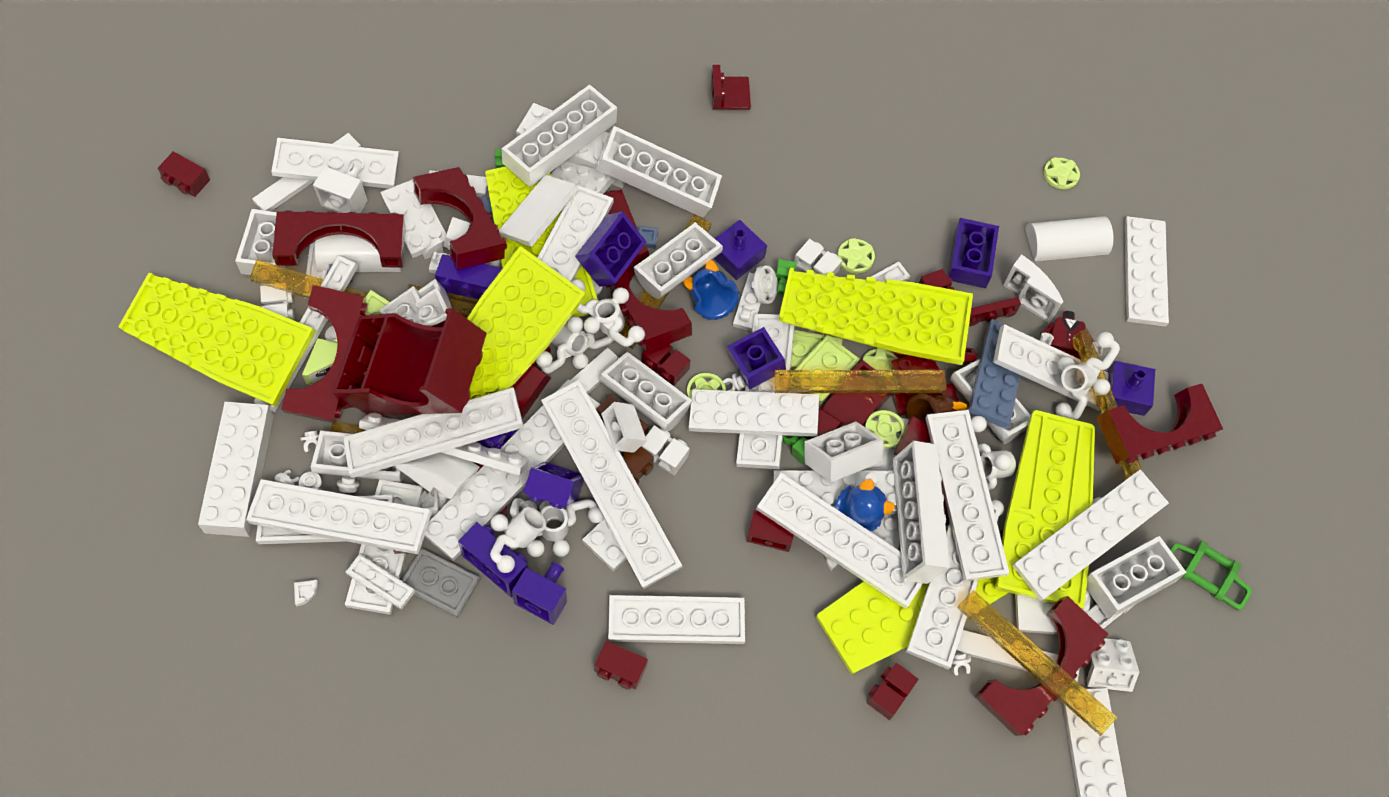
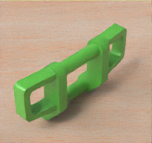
M1203 540L1198 543L1195 551L1178 543L1171 546L1170 551L1172 553L1178 549L1192 555L1184 569L1186 573L1182 578L1185 580L1190 579L1214 594V598L1219 601L1222 600L1235 610L1244 608L1253 591L1237 577L1241 565L1236 560L1231 561L1207 546L1208 543ZM1203 554L1228 568L1226 576L1219 587L1193 572ZM1233 581L1245 591V595L1239 604L1225 596Z

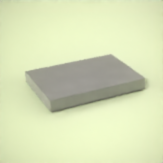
M421 548L419 555L417 554L401 581L415 590L413 596L458 618L478 585L480 577Z

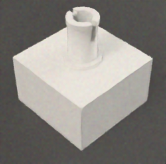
M350 163L344 174L324 166L313 184L320 205L338 213H361L368 201L362 181L357 178L361 168Z

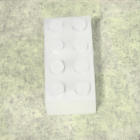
M1158 536L1090 573L1087 577L1086 589L1109 620L1175 583L1186 571L1162 538Z

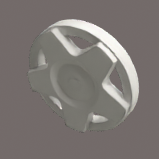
M760 266L756 268L752 288L759 303L770 304L777 295V277L770 266Z

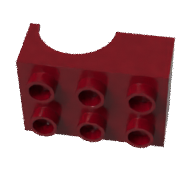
M453 308L445 310L447 317L443 327L418 324L396 313L359 316L332 394L367 415L369 413H379L381 415L462 413L464 406L470 399L469 389L476 367L482 360V347L487 333Z

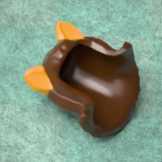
M918 393L914 394L907 401L906 417L910 419V417L914 416L926 423L925 418L928 414L963 411L968 406L963 402H955L948 396L931 397L928 394Z

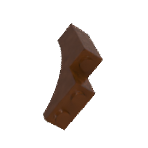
M611 395L596 408L603 423L602 413L613 402H619ZM639 419L646 437L649 426ZM642 446L634 453L621 451L623 459L637 485L640 482L639 479L643 475L647 476L654 468V456Z

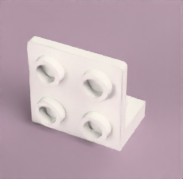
M1105 638L1104 646L1090 655L1092 659L1086 679L1087 687L1133 692L1139 675V668L1131 642Z

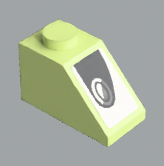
M317 338L302 374L306 384L312 385L328 373L336 357L337 343Z

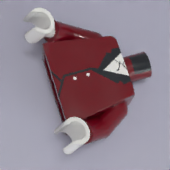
M1064 311L1062 318H1056L1053 323H1049L1040 332L1039 341L1080 360H1083L1088 350L1089 355L1098 353L1099 356H1102L1103 348L1093 340L1089 331L1086 330L1085 323L1075 320V313L1072 311Z

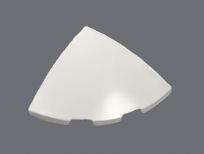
M434 279L420 290H417L414 286L381 308L380 312L381 314L396 313L415 323L433 326L446 320L447 314L445 310L452 307L445 289Z

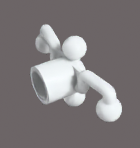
M575 279L571 281L583 292L585 291V284L582 280ZM625 288L615 289L612 299L606 298L600 301L593 299L585 306L581 303L576 309L581 314L588 313L592 316L584 322V329L590 334L596 333L600 329L624 347L631 346L634 342H640L645 337V331L640 326L631 327L627 338L619 333L625 325V319L619 304H624L629 299V292Z
M574 316L567 321L552 341V344L557 347V359L552 362V355L544 351L536 359V363L545 374H550L561 367L566 358L573 355V366L576 369H584L588 365L589 360L583 352L587 348L598 349L613 343L614 339L607 335V337L595 341L593 334L582 330V319Z
M1102 332L1097 337V344L1100 347L1111 348L1103 362L1097 358H1090L1086 362L1075 364L1074 360L1068 356H1064L1059 360L1058 366L1062 371L1061 382L1079 402L1074 411H1072L1068 403H1059L1055 408L1056 415L1077 420L1087 405L1086 395L1092 386L1099 395H1106L1110 391V383L1105 379H1097V376L1101 370L1110 367L1120 351V346L1114 341L1111 333ZM1078 369L1085 376L1084 384L1078 382L1076 378Z
M974 416L971 419L974 432L985 430L987 422L984 417ZM977 442L988 489L992 490L997 485V479L1008 478L1013 475L1016 469V461L1012 453L1007 450L991 452L987 444H978ZM993 500V505L1001 507L999 516L1002 515L1004 512L1003 503Z
M515 498L510 508L512 519L509 524L508 519L502 514H497L491 519L490 524L494 531L505 532V535H500L497 538L490 553L492 560L497 563V568L500 572L509 573L515 567V561L511 556L500 555L504 544L512 549L526 547L528 554L532 557H539L544 553V544L534 539L546 528V521L537 510V505L533 501Z
M585 499L573 502L566 507V510L564 508H554L550 506L548 501H543L540 504L539 512L545 518L546 524L551 520H558L562 523L556 529L546 527L538 535L554 542L552 550L555 555L564 557L569 553L570 545L563 539L567 535L569 527L576 522L575 511L589 508L588 518L592 523L597 524L603 521L605 517L594 500Z

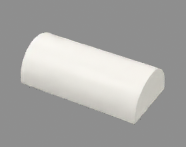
M1106 216L1028 223L1025 227L1034 262L1109 255L1113 247V229L1110 220Z
M695 222L636 265L634 272L647 293L656 299H660L703 267L708 261L718 256L722 252L723 246Z
M339 234L326 236L315 241L317 272H323L324 270L329 272V264H333L338 255L355 262L358 265L356 272H401V268L382 267L378 251L369 242L359 237Z
M629 352L622 355L600 376L601 383L629 404H633L635 409L668 432L681 421L693 401Z
M980 359L954 372L950 378V381L969 404ZM1015 398L1011 423L1007 429H1003L988 421L986 422L1003 444H1007L1027 430L1030 414Z
M320 431L310 467L312 473L351 477L348 471L343 437L353 434ZM392 466L358 476L357 478L402 482L405 473Z

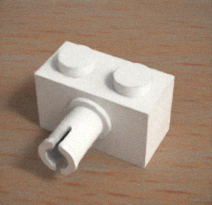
M613 402L602 413L614 450L634 453L647 441L633 404Z

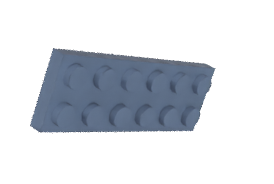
M991 319L987 326L968 410L970 414L982 416L986 421L1007 429L1011 423L1020 375L993 363L999 329L1004 324Z

